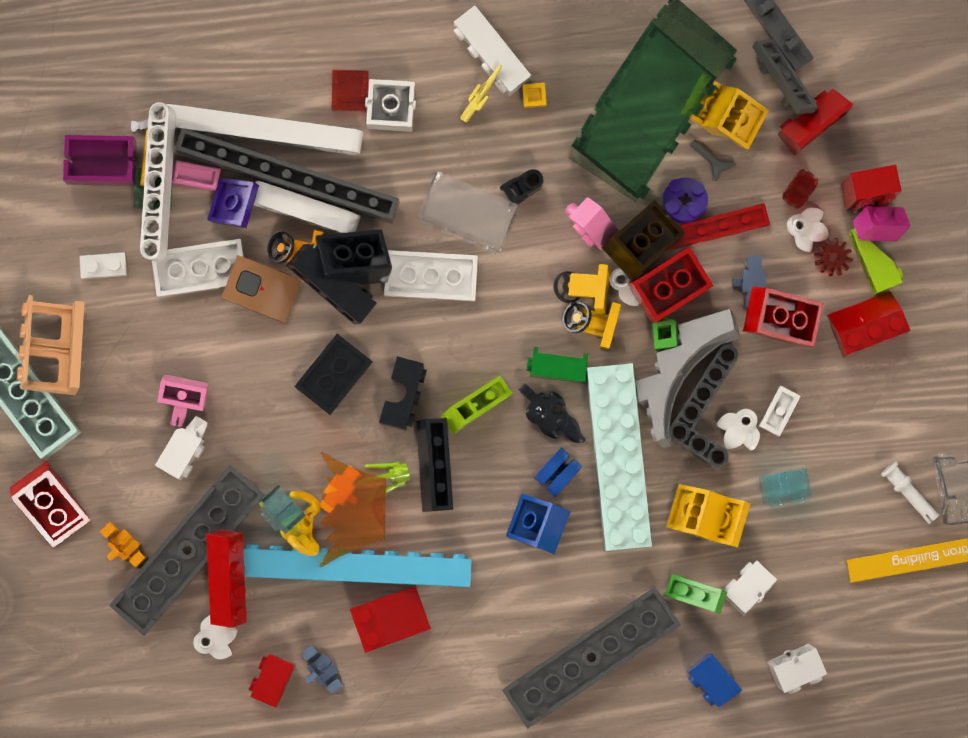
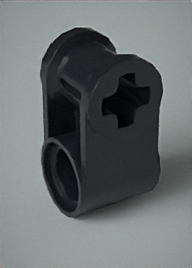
M531 169L501 185L500 190L504 191L508 197L510 207L520 204L529 196L541 190L544 184L543 176L540 171ZM530 176H537L540 182L536 186H530L527 183V179Z

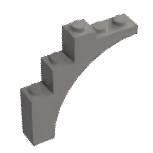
M730 309L678 324V341L680 346L656 353L658 361L655 362L658 374L635 381L637 403H640L646 409L648 418L653 423V428L651 429L652 438L662 448L672 446L670 436L671 412L676 395L685 378L709 353L725 343L740 338L736 317Z

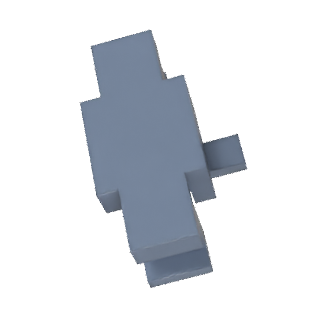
M748 256L745 259V268L748 269L742 270L741 279H733L732 286L741 287V294L747 293L744 308H748L752 287H766V270H762V256Z
M314 645L301 653L305 660L310 663L306 667L311 673L305 678L308 685L314 680L320 686L325 683L331 694L344 686L336 675L339 670L326 653L321 655Z

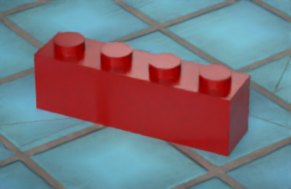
M218 530L206 534L210 624L233 628L247 623L243 532Z

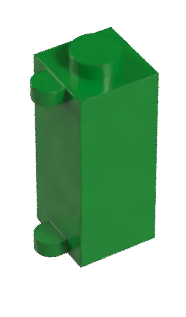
M534 347L533 358L528 357L526 371H531L530 377L585 383L588 353H584L583 358L538 353L539 347Z

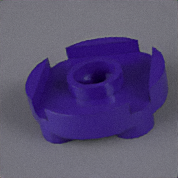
M691 178L674 179L663 193V208L678 223H692L707 210L708 194L704 185L697 180ZM688 196L689 199H692V202L683 205L679 199Z

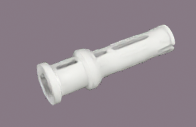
M897 461L890 464L881 473L882 477H886L892 483L895 491L901 492L928 524L940 515L912 485L911 477L906 476L898 467Z

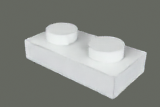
M126 253L80 256L81 279L128 276Z
M780 385L759 427L780 437L801 396Z

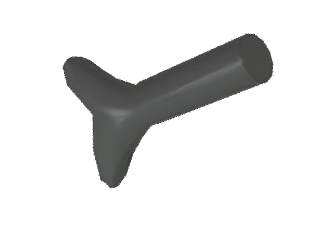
M696 139L690 144L695 151L713 166L714 181L720 178L722 171L736 165L734 161L728 162L718 159Z

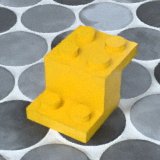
M701 74L681 114L710 134L728 138L741 148L749 150L769 110L740 89L723 86L707 74Z
M678 484L666 528L738 548L751 503L729 498L710 490Z

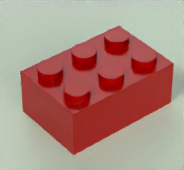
M896 164L850 173L841 184L846 211L853 209V213L862 212L866 206L887 207L902 192Z
M690 247L680 250L627 284L651 323L661 320L713 287L712 282Z
M752 287L743 332L797 346L815 347L824 303L767 287Z

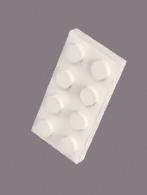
M235 239L168 249L167 255L162 261H152L157 297L225 288L237 255L244 257L242 240ZM157 251L151 252V256L155 255Z
M388 250L392 270L388 282L385 283L384 296L475 302L478 256Z

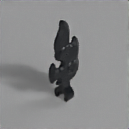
M526 383L523 384L519 391L531 401L526 409V417L530 422L536 424L543 434L557 439V431L560 430L572 442L584 443L586 441L585 437L581 434L578 422L573 417L569 416L565 411H553V407L556 405L566 406L564 399L559 394L551 391L549 393L550 396L546 398L543 392L537 395Z

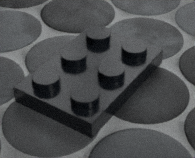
M336 334L294 387L331 415L373 361L339 334Z

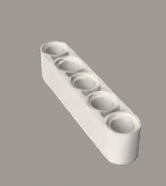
M261 181L255 182L259 185L254 205L337 234L356 232L361 218L358 214Z

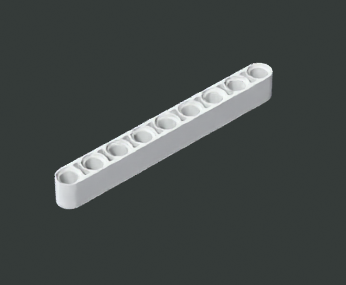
M166 104L175 111V131L181 132L182 128L208 136L349 155H360L363 131L357 129ZM163 109L162 119H163V118L165 117V115H166V110H165V109Z

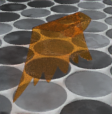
M321 452L324 461L336 476L327 477L326 480L338 490L321 496L326 504L336 509L324 517L321 524L336 528L337 530L331 533L325 540L326 542H335V544L324 556L319 567L351 551L385 540L386 478L352 468Z

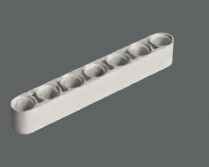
M161 102L153 104L149 110L140 244L142 256L156 262L162 261L167 255L176 122L174 109ZM163 109H165V117L163 119H159V113ZM164 132V139L158 142V135ZM162 154L163 161L157 165L156 159ZM161 177L162 182L160 186L155 187V180ZM156 200H159L160 207L154 210L153 204ZM158 222L159 228L157 232L153 233L152 226ZM156 245L157 252L151 256L150 250L152 246Z

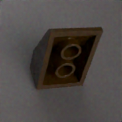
M654 200L601 248L626 276L633 281L680 239L685 232Z

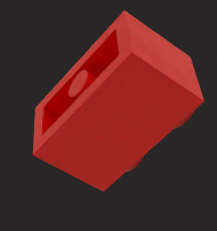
M271 653L268 657L263 656L258 667L261 673L258 679L253 678L249 690L252 691L250 697L276 708L296 664Z

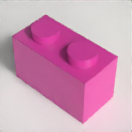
M866 206L853 220L859 241H897L911 227L904 207Z

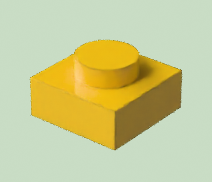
M545 83L522 84L524 108L547 106Z

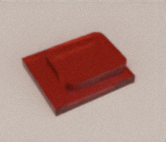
M332 70V111H367L365 100L368 97V70Z

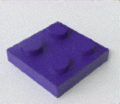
M220 177L207 220L212 223L247 229L259 185L254 182Z

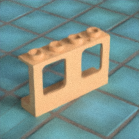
M29 295L27 302L22 304L21 316L25 317V322L20 327V338H23V346L20 345L18 359L22 360V366L18 367L17 381H20V389L76 395L80 385L84 302L75 301L73 306L33 301V296ZM32 313L59 316L61 318L60 339L52 340L31 337ZM29 356L57 359L59 362L58 381L56 383L28 380Z

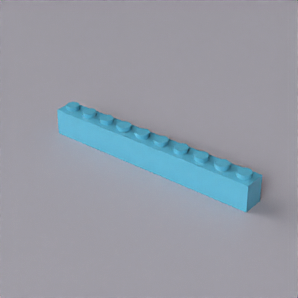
M247 544V549H244L245 577L470 587L472 559H467L466 554H453V558H444V553H430V557H421V552H407V556H398V551H384V555H375V550H362L361 554H352V549H339L338 553H329V548H320L316 556H307L299 553L294 548L292 551H283V546H270L269 550H260L261 545Z

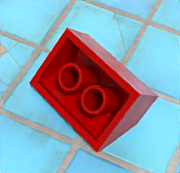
M834 89L828 93L824 90L814 98L818 106L815 112L800 114L793 121L791 118L787 119L779 126L782 130H780L778 136L791 152L796 155L845 116L853 106L851 101Z
M891 291L826 315L843 358L911 331L904 312Z

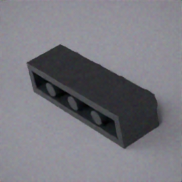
M314 244L302 245L286 265L353 324H361L377 304L372 299L373 295L364 288L361 290L355 282L325 277L318 247Z
M447 418L417 420L422 512L454 510Z

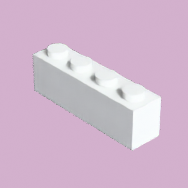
M473 6L454 21V34L460 41H466L469 45L468 51L475 59L478 57L482 61L481 67L488 76L493 74L499 65L502 66L495 78L497 80L495 84L502 93L507 92L511 96L522 87V84H526L531 80V74L476 6Z

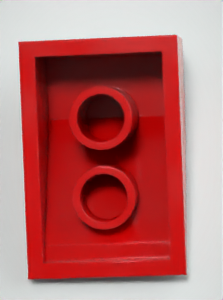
M47 461L10 487L11 498L52 547H55L90 521V518L63 480Z
M416 586L350 609L365 653L431 629Z

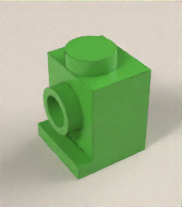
M662 318L659 322L653 323L654 347L657 352L680 346L678 341L679 323L673 320V318ZM671 333L672 338L666 339V335Z

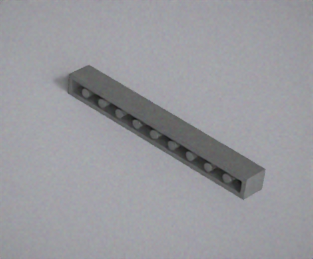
M184 128L181 130L175 147L179 155L393 224L400 203L399 198Z

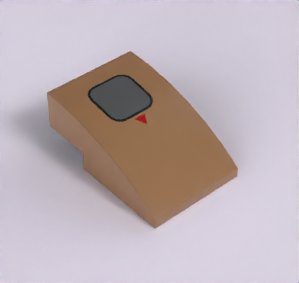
M237 255L221 299L286 324L302 281Z

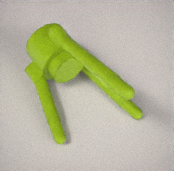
M399 461L394 463L366 464V469H392H389V473L362 479L358 483L365 484L391 478L392 483L396 482L369 497L367 501L371 502L396 488L405 486V482L410 481L407 464H400Z

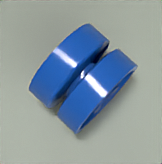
M562 447L534 477L542 486L551 480L547 491L554 497L559 494L583 467L575 459L566 464L570 454Z

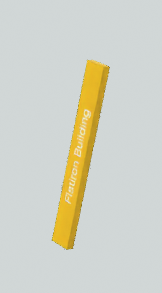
M968 538L846 560L850 583L968 562Z

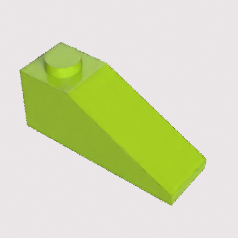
M855 228L848 232L873 295L903 283L901 280L904 278L902 270L899 266L895 265L892 259L871 241H859Z
M498 376L451 406L440 417L447 418L448 428L454 435L503 402L513 393L502 377Z

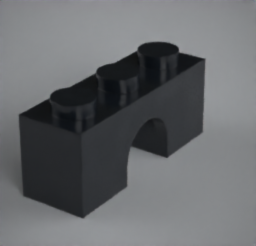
M397 356L391 380L402 383L406 388V395L401 401L395 403L385 400L379 424L404 431L407 430V426L412 427L415 414L411 413L413 404L418 405L421 392L417 391L419 382L424 383L427 370L423 369L424 363Z

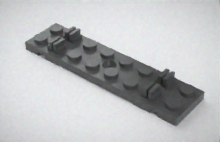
M229 465L214 485L209 488L109 606L145 636L208 563L206 534L218 530L235 531L265 494ZM187 545L192 549L188 555L183 552V548Z
M653 587L503 688L502 691L528 729L659 639L681 626V624L656 587ZM589 653H594L596 655V659L594 662H589L587 660V655Z

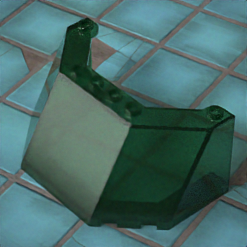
M668 0V6L665 4L658 12L657 18H653L598 99L594 109L596 114L588 116L581 128L580 137H576L569 153L570 160L634 202H637L639 198L644 200L651 189L648 187V184L667 153L673 154L679 144L676 141L680 134L685 136L692 125L689 123V120L693 115L697 117L703 109L704 105L701 102L705 96L711 97L717 88L714 85L726 68L730 70L737 60L734 57L737 49L680 0Z

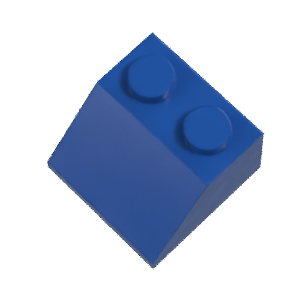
M521 494L506 537L555 554L571 511L553 503Z
M708 653L688 670L690 674L688 677L689 681L696 689L699 686L705 692L703 697L710 706L715 704L717 707H720L742 691L713 654Z

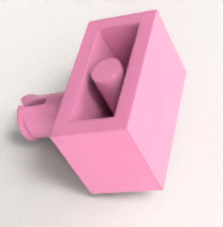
M588 197L579 207L575 203H571L565 210V214L575 224L573 229L583 236L581 239L589 247L594 245L599 250H602L601 247L619 231L603 208Z
M164 374L161 379L157 402L174 405L170 421L171 425L176 426L179 417L178 427L185 426L187 408L203 411L209 383Z

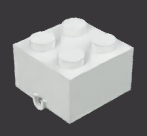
M369 79L368 97L365 100V107H367V129L412 132L414 110L416 109L415 82Z
M758 561L754 564L749 562L740 571L742 577L738 581L733 579L724 588V591L728 592L726 600L743 616L756 603L762 601L764 595L777 581Z
M810 644L792 651L786 650L783 655L767 661L777 687L784 693H795L802 689V685L808 682L810 685L823 680L822 676L827 675L817 649Z

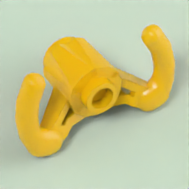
M292 491L289 494L291 499L304 500L310 506L302 513L285 520L280 527V533L299 553L307 556H316L320 547L313 538L312 530L313 518L321 510L319 506L320 501L305 491Z

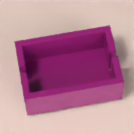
M65 135L64 156L68 160H64L63 181L67 185L135 186L136 165L133 161H136V139L133 136Z

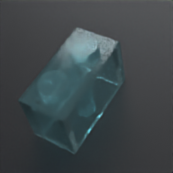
M807 469L759 477L763 504L769 503L770 507L784 505L783 501L791 499L793 504L806 502V497L811 496Z
M279 485L258 503L263 509L261 515L275 531L280 528L284 534L288 533L306 516Z

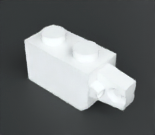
M195 416L186 429L180 428L175 430L155 466L179 480H182L183 477L187 478L193 469L192 461L195 457L199 458L205 448L202 445L204 443L202 438L208 423Z

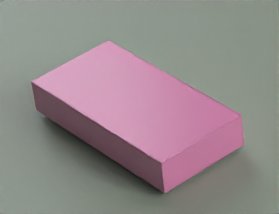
M176 160L172 183L216 191L221 168Z

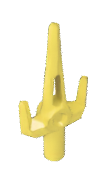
M501 65L496 68L481 89V85H477L468 99L470 103L461 115V120L467 123L476 110L480 111L489 98L488 96L484 98L500 72Z

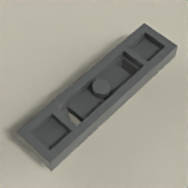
M744 0L769 37L775 41L794 71H797L813 60L814 57L774 0Z
M773 39L756 41L752 47L762 61L759 70L763 75L770 73L784 94L781 103L785 109L792 107L797 115L814 113L818 108L817 104Z

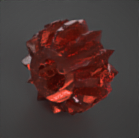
M799 170L783 192L782 199L791 207L801 208L815 190L818 179L809 171Z
M835 238L832 244L829 239H826L824 241L825 246L822 244L817 246L820 252L814 253V257L820 259L814 263L815 266L822 264L823 267L820 269V273H824L828 269L829 277L833 276L834 270L838 276H841L842 269L845 271L849 270V266L846 263L853 261V258L846 256L852 250L843 249L847 244L845 241L839 246L838 238ZM835 253L837 255L836 260L831 262L829 260L830 255Z

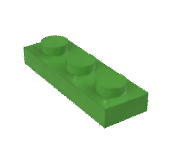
M672 574L664 596L720 614L728 592Z

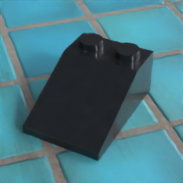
M382 229L316 235L315 240L325 277L365 285L388 282L392 264Z

